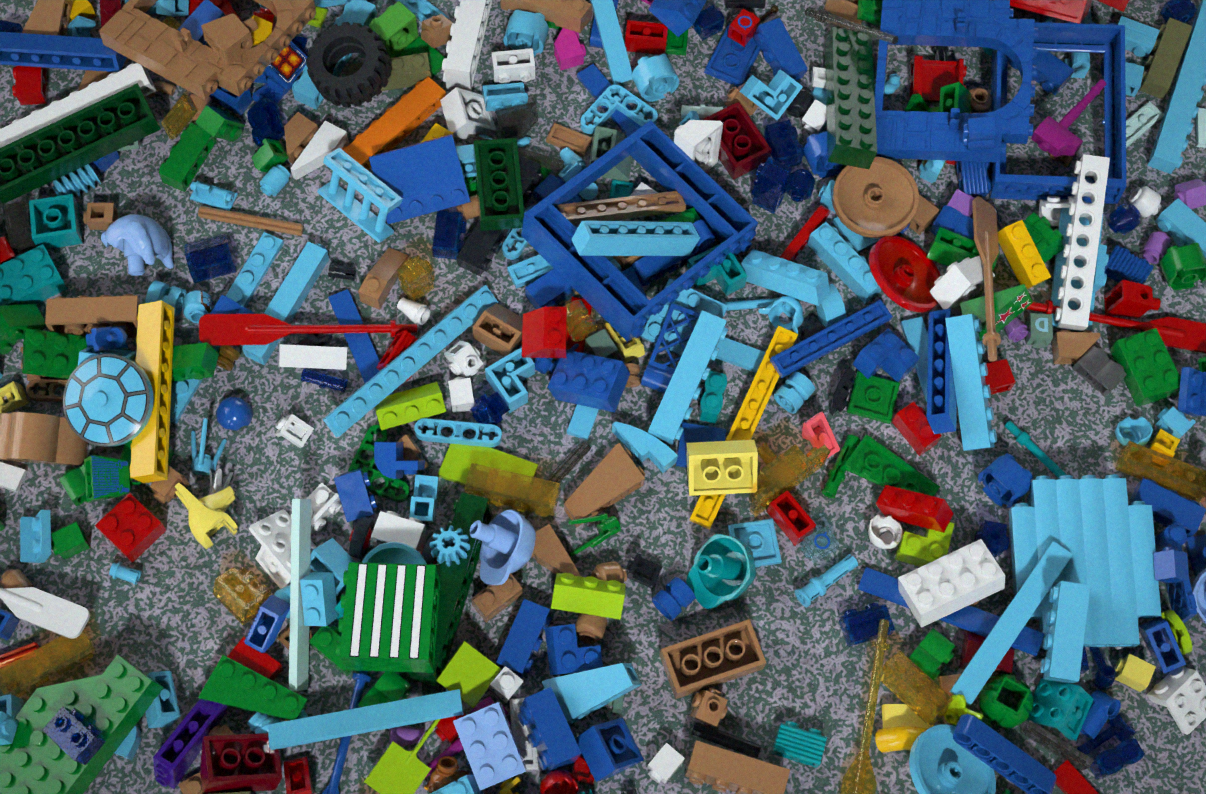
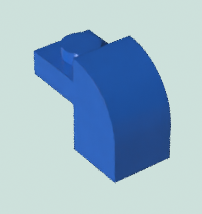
M374 442L375 464L384 476L391 479L403 478V470L404 474L414 475L417 474V470L425 469V460H403V442Z

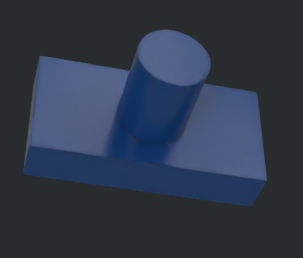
M1206 534L1187 537L1185 542L1195 578L1202 570L1206 569Z

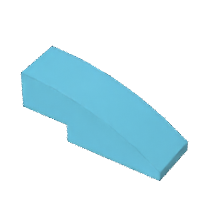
M620 422L612 424V432L641 463L649 458L664 473L677 462L678 455L653 435L628 424Z

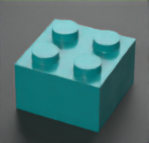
M73 194L29 200L32 240L37 247L44 244L46 249L83 244L80 209Z

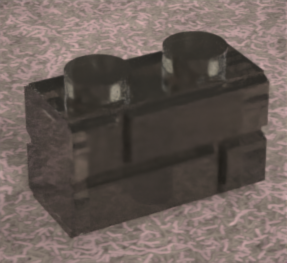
M25 201L4 205L3 211L9 244L14 252L19 254L36 248L37 246L32 240L30 210Z

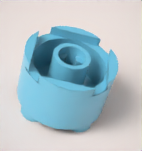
M515 10L508 21L503 38L504 45L507 48L511 47L513 50L533 48L534 57L536 53L540 52L541 54L549 31L545 16L541 13Z
M666 54L650 58L647 56L642 57L638 60V65L632 72V79L640 95L647 102H654L665 98L663 94L669 91L672 94L679 86L678 76Z

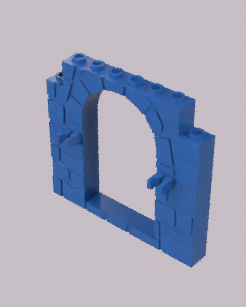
M883 0L875 87L877 154L875 157L1000 162L1001 155H1005L1006 143L1027 144L1028 136L1033 135V123H1029V118L1034 116V104H1030V99L1035 97V85L1031 84L1032 78H1036V65H1032L1033 59H1037L1038 48L1033 46L1034 40H1038L1039 30L1038 27H1035V19H1013L1014 8H1010V0ZM888 45L991 48L1007 55L1017 66L1022 78L1021 87L1012 101L994 112L960 113V108H951V113L883 111ZM995 116L996 139L994 149L967 151V146H963L962 141L963 124H967L968 118Z

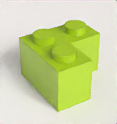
M949 522L944 533L926 528L924 537L905 531L898 545L895 560L922 567L947 555L955 523Z

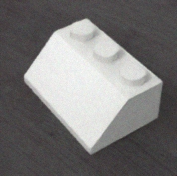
M689 120L675 130L674 143L703 171L707 172L718 162L723 123L710 120Z

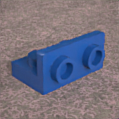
M1182 367L1178 411L1193 417L1206 416V372H1201L1191 367Z

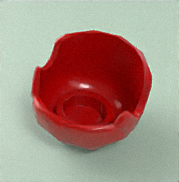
M562 769L547 773L540 783L541 794H577L579 790L572 773Z

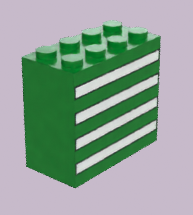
M349 562L348 570H345L343 575L346 594L341 596V608H344L343 617L339 618L338 625L339 632H342L341 641H337L336 655L339 656L340 662L343 663L346 670L434 673L441 585L437 566Z

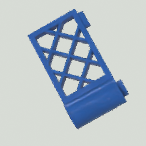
M671 303L650 361L641 381L642 386L665 394L677 367L675 362L680 361L681 358L680 356L673 360L669 348L681 344L684 351L685 346L683 342L689 340L691 336L689 335L681 339L676 328L688 323L693 332L694 329L691 322L698 319L701 313ZM673 311L682 312L686 320L674 325L671 319ZM669 322H670L671 325H672V327H670V328L667 329V327H668V325H669ZM674 330L678 341L666 345L664 340L665 333ZM666 350L671 361L665 364L655 362L657 354Z
M1169 525L1155 537L1156 552L1163 551L1164 547H1177L1178 551L1183 552L1182 545L1187 540L1186 531L1179 525ZM1190 579L1189 581L1165 583L1171 610L1180 617L1183 623L1198 614Z

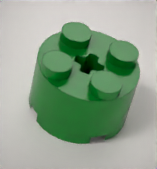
M1192 243L1183 247L1172 246L1166 250L1167 254L1160 260L1161 270L1168 286H1171L1172 290L1192 288L1195 286L1194 282L1201 280L1202 283L1206 280V258L1199 243Z

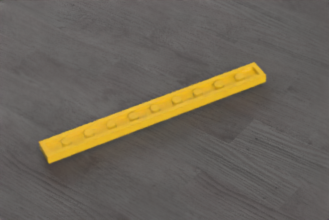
M781 326L777 327L725 441L751 440L779 379V374L770 362V358L794 346L798 337L797 333ZM726 494L700 495L689 521L710 530Z

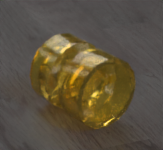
M576 300L564 306L567 307L568 333L573 341L584 340L590 333L597 330L598 326L594 319L588 315V309L582 300Z

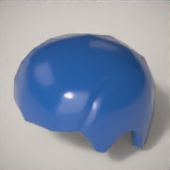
M226 398L219 404L216 410L217 422L224 429L238 431L241 427L250 424L253 417L252 407L242 398Z

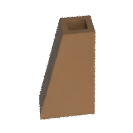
M38 0L22 33L66 36L73 0Z
M620 443L616 444L565 501L564 511L571 520L596 516L644 485L645 473L639 465L636 466L631 460L633 457L628 448H623ZM581 523V524H574V525H575V527L577 528L578 526L582 525L583 523Z

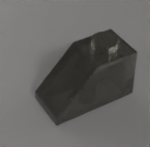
M535 102L495 111L497 128L502 139L523 138L538 121Z

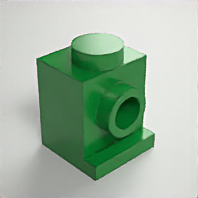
M266 138L263 140L264 145L251 157L255 168L261 172H268L272 167H275L277 164L282 165L289 158L280 141Z

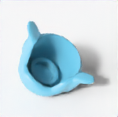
M782 296L766 308L758 310L759 313L768 315L770 322L776 329L778 326H781L798 334V327L803 323L802 305L796 298L790 296ZM782 312L792 318L790 323L782 324L779 321V316Z

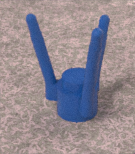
M576 343L568 350H576L579 347V344ZM535 358L533 360L535 370L544 375L547 371L553 373L559 358L554 363L551 362L553 358Z

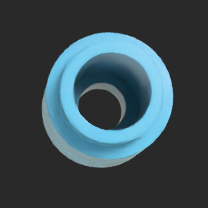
M279 164L272 167L259 182L261 191L267 196H276L288 183L291 176L289 171Z

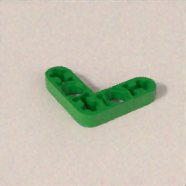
M373 425L368 429L348 472L360 469V464H357L360 462L364 465L362 468L363 473L367 472L371 485L367 486L369 492L394 502H404L410 495L407 483L399 479L388 478L380 471L375 470L374 457L369 461L361 457L363 452L367 450L374 453V446L372 445L374 441L373 433L381 432L382 438H377L376 442H387L388 435L386 429L381 430L380 425ZM381 478L385 481V485L380 489H376L372 485L373 481ZM392 482V488L399 490L400 487H403V491L405 494H400L399 496H396V492L392 489H389V493H386V491L389 488V483Z

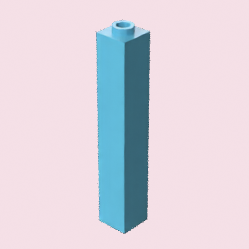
M307 242L264 314L288 324L291 323L329 261L327 249L323 245ZM281 339L267 345H244L242 349L246 357L265 365Z

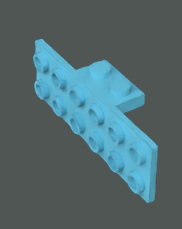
M1061 208L1058 230L1064 238L1062 240L1064 247L1069 242V236H1066V229L1068 223H1071L1072 216L1069 215V208ZM1103 214L1090 306L1091 313L1094 312L1095 293L1105 285L1107 280V274L1104 271L1109 260V254L1106 253L1107 245L1100 244ZM1079 218L1082 225H1089L1087 218ZM1076 239V242L1079 246H1086V241L1084 239ZM1064 249L1055 256L1051 301H1053L1054 306H1060L1061 302L1057 297L1059 287H1063L1064 279L1060 278L1062 265H1066V257H1063ZM1074 259L1076 267L1082 268L1084 266L1080 259ZM1071 280L1073 288H1081L1079 281ZM1068 301L1070 309L1078 310L1076 302ZM1052 314V325L1059 328L1057 327L1058 321L1055 320V314ZM1088 321V327L1085 330L1092 331V321ZM1066 329V330L1081 332L1080 330Z

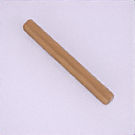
M200 206L198 211L200 218L301 236L304 230V226L299 223Z

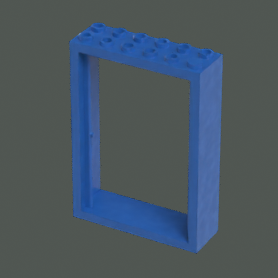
M1052 21L1044 23L1035 22V27H1038L1039 30L1038 40H1034L1033 46L1038 47L1037 51L1104 53V81L1106 86L1104 87V120H1102V124H1104V157L1110 158L1104 203L1118 204L1126 189L1125 25H1118L1116 23L1103 25L1096 23L1076 24L1073 22L1054 23ZM992 49L991 95L993 101L991 112L1007 105L1008 56L995 49ZM1006 148L1005 155L1000 157V162H990V178L992 181L990 198L1040 201L1047 200L1048 196L1060 197V200L1068 199L1069 196H1075L1072 194V186L1074 181L1077 182V177L1006 174ZM1085 177L1086 182L1090 184L1095 183L1093 178ZM1082 197L1083 201L1092 203L1089 197Z

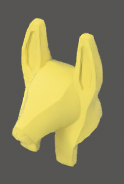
M178 483L175 485L177 489L175 494L188 510L190 530L197 542L206 550L213 546L209 537L221 527L225 526L233 535L238 532V526L235 521L225 513L230 504L236 499L235 492L230 486L215 494L197 499L182 484Z

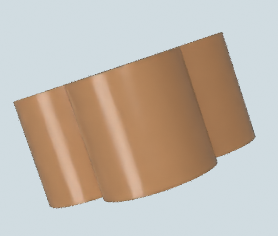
M27 412L0 413V460L82 466L84 459L87 458L88 442L75 434L66 418Z

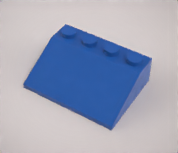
M452 134L369 157L373 175L403 198L401 205L387 214V224L471 202L470 192Z

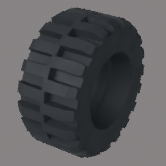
M343 22L341 26L335 24L331 26L330 30L322 31L320 33L321 36L319 38L316 37L312 42L314 46L308 50L307 54L309 57L306 59V66L308 67L307 72L311 81L323 98L331 101L336 106L342 104L343 107L350 108L352 104L355 107L362 106V102L366 101L369 103L372 101V97L375 95L379 96L382 93L381 88H385L389 82L387 77L391 76L392 70L390 66L392 64L389 53L377 33L373 32L370 27H362L361 23L356 22L353 25H350L349 22ZM352 53L366 55L364 64L356 73L346 77L333 75L334 67L342 57Z

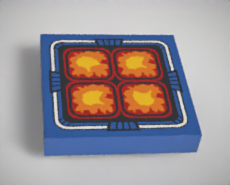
M291 41L289 46L278 54L276 60L266 67L265 71L286 90L290 88L303 71L307 56Z

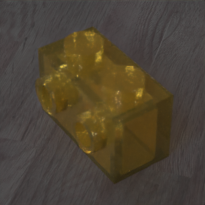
M419 255L413 259L406 260L402 267L397 270L401 290L414 302L434 289L433 268L427 260L423 261Z

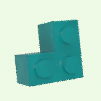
M719 245L688 259L686 271ZM730 252L719 266L714 265L704 278L699 277L694 283L696 288L716 279L727 296L745 287L747 274L734 254Z

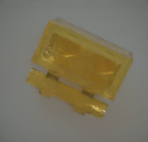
M232 567L215 578L213 595L242 625L255 618L260 609L259 607L272 595L270 593L271 590L266 585H262L257 580V575L253 571H248L246 567H241L238 571L235 567Z

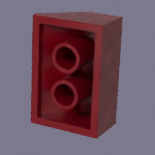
M268 733L204 736L200 767L202 793L215 794L276 790L282 779L279 749L271 750L269 748Z

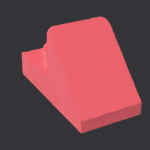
M823 412L816 414L803 423L801 436L803 439L811 442L819 460L824 461L841 450Z

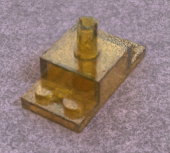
M767 443L762 444L763 447L757 448L758 455L765 462L766 466L760 470L757 478L759 490L755 492V497L751 501L750 512L755 518L764 512L773 500L787 490L790 492L824 466L830 453L825 444L819 449L814 447L806 456L796 444L778 457L769 448Z

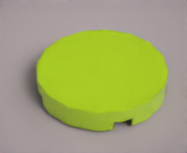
M1170 609L1161 613L1160 617L1168 622L1182 655L1190 653L1192 651L1191 638L1180 617Z

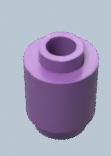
M1157 231L1150 234L1142 251L1143 259H1146L1149 263L1157 264L1164 257L1171 242L1165 232Z

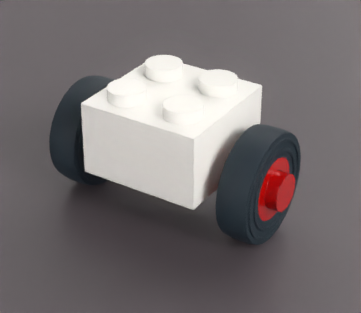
M380 511L375 527L374 520L361 517L351 532L349 555L354 558L362 559L370 545H374L375 548L384 543L399 542L416 549L423 556L427 565L438 563L437 557H432L431 551L433 549L429 545L430 542L435 540L433 537L427 540L425 524H422L423 522L419 519L410 517L408 520L400 517L398 513L393 511H387V513Z

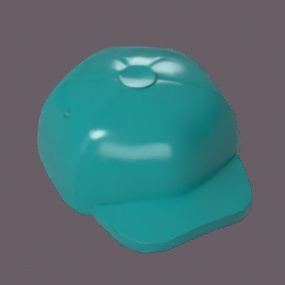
M715 534L702 546L694 558V565L687 575L686 583L703 608H715L726 600L738 598L748 589L756 578L753 552L751 548L737 537L723 534Z

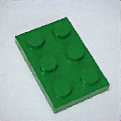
M26 328L23 339L22 373L69 379L72 372L78 367L79 352L87 348L86 337Z

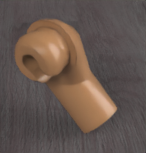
M162 81L153 82L157 91L173 96L176 86ZM155 92L147 95V97H154Z

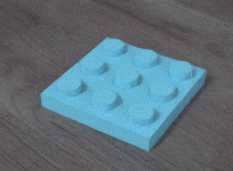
M669 278L665 288L669 286L672 282H674V280ZM691 288L687 291L685 289L681 291L678 298L672 302L698 313H701L703 310L722 319L728 309L727 305ZM670 302L664 305L659 314L650 316L644 328L645 331L640 336L641 338L656 345L671 305ZM673 311L671 319L674 325L686 320L682 312ZM698 319L691 322L693 329ZM669 322V325H668L667 329L670 328V327H672V325H671L670 322ZM688 323L676 328L681 339L692 334ZM674 330L664 335L666 345L678 341ZM689 340L683 342L685 347ZM681 344L669 348L670 352L678 356H682L684 352Z

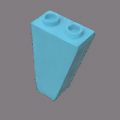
M620 663L542 681L544 690L552 687L569 725L642 685L632 663Z

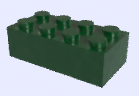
M517 138L473 141L480 230L522 228L524 205Z

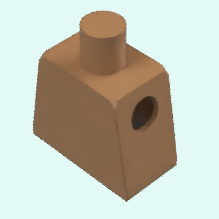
M229 14L201 25L205 41L226 65L232 63L253 46L251 33L258 29L257 23L252 17L241 22L235 14Z

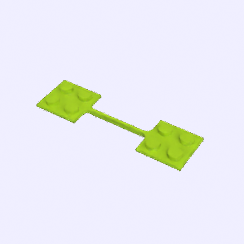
M463 641L436 681L449 691L460 689L462 700L474 708L501 668L467 642ZM440 719L432 722L413 750L407 751L392 741L364 782L380 794H414L431 770V768L417 758V752Z

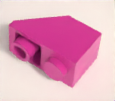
M562 28L554 42V56L560 70L584 64V56H586L585 46L580 44L578 40L579 33Z

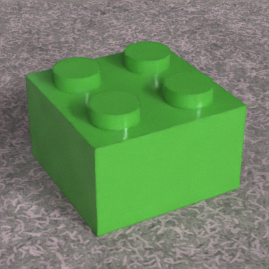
M400 1L389 6L382 15L374 18L368 25L380 37L390 58L397 56L418 38L416 16Z

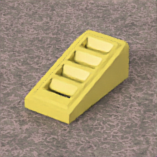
M609 323L604 324L625 363L645 355L644 345L639 338H632V342L623 346V343L627 341L623 337L618 338L620 334L617 331L614 332V328Z
M12 381L0 388V413H8L29 403L21 384ZM4 396L7 397L9 401L8 403H5L3 398Z

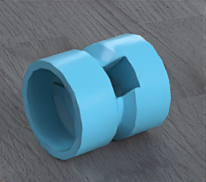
M155 280L148 289L146 303L162 300L175 308L174 316H179L183 309V299L187 292L185 289L176 286L169 287V284Z
M795 371L785 381V385H781L774 393V399L782 408L794 414L803 405V400H807L814 393L815 386L805 375Z

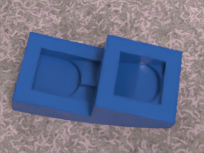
M269 76L267 84L253 93L252 100L269 110L292 88L293 84L285 90L272 76Z

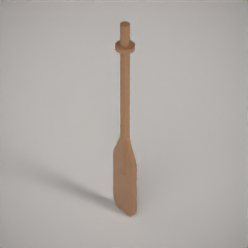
M976 197L972 201L974 241L983 262L987 333L983 335L982 341L988 348V360L996 361L997 346L1001 343V336L996 332L992 272V265L999 253L997 214L991 204L981 197Z

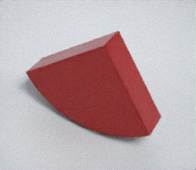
M579 756L574 763L572 775L576 781L593 786L594 777L585 759Z

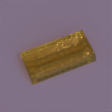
M182 95L161 122L170 139L177 138L198 112L189 95Z

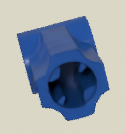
M1096 690L1091 694L1094 700L1080 731L1090 739H1095L1106 721L1115 718L1121 708L1119 700L1100 690Z

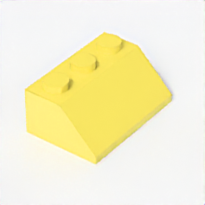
M755 440L686 443L689 496L757 493L758 452Z

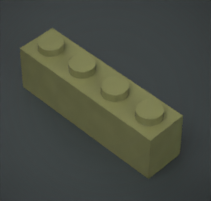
M1169 18L1165 25L1161 24L1158 34L1160 38L1159 40L1156 39L1152 49L1154 52L1153 56L1149 55L1145 67H1148L1147 72L1143 71L1142 85L1139 91L1160 99L1164 98L1170 88L1193 26Z
M428 53L390 58L392 64L390 66L392 70L391 76L387 77L389 82L385 88H381V91L412 87L427 77L432 79ZM364 62L345 65L346 76L356 73Z

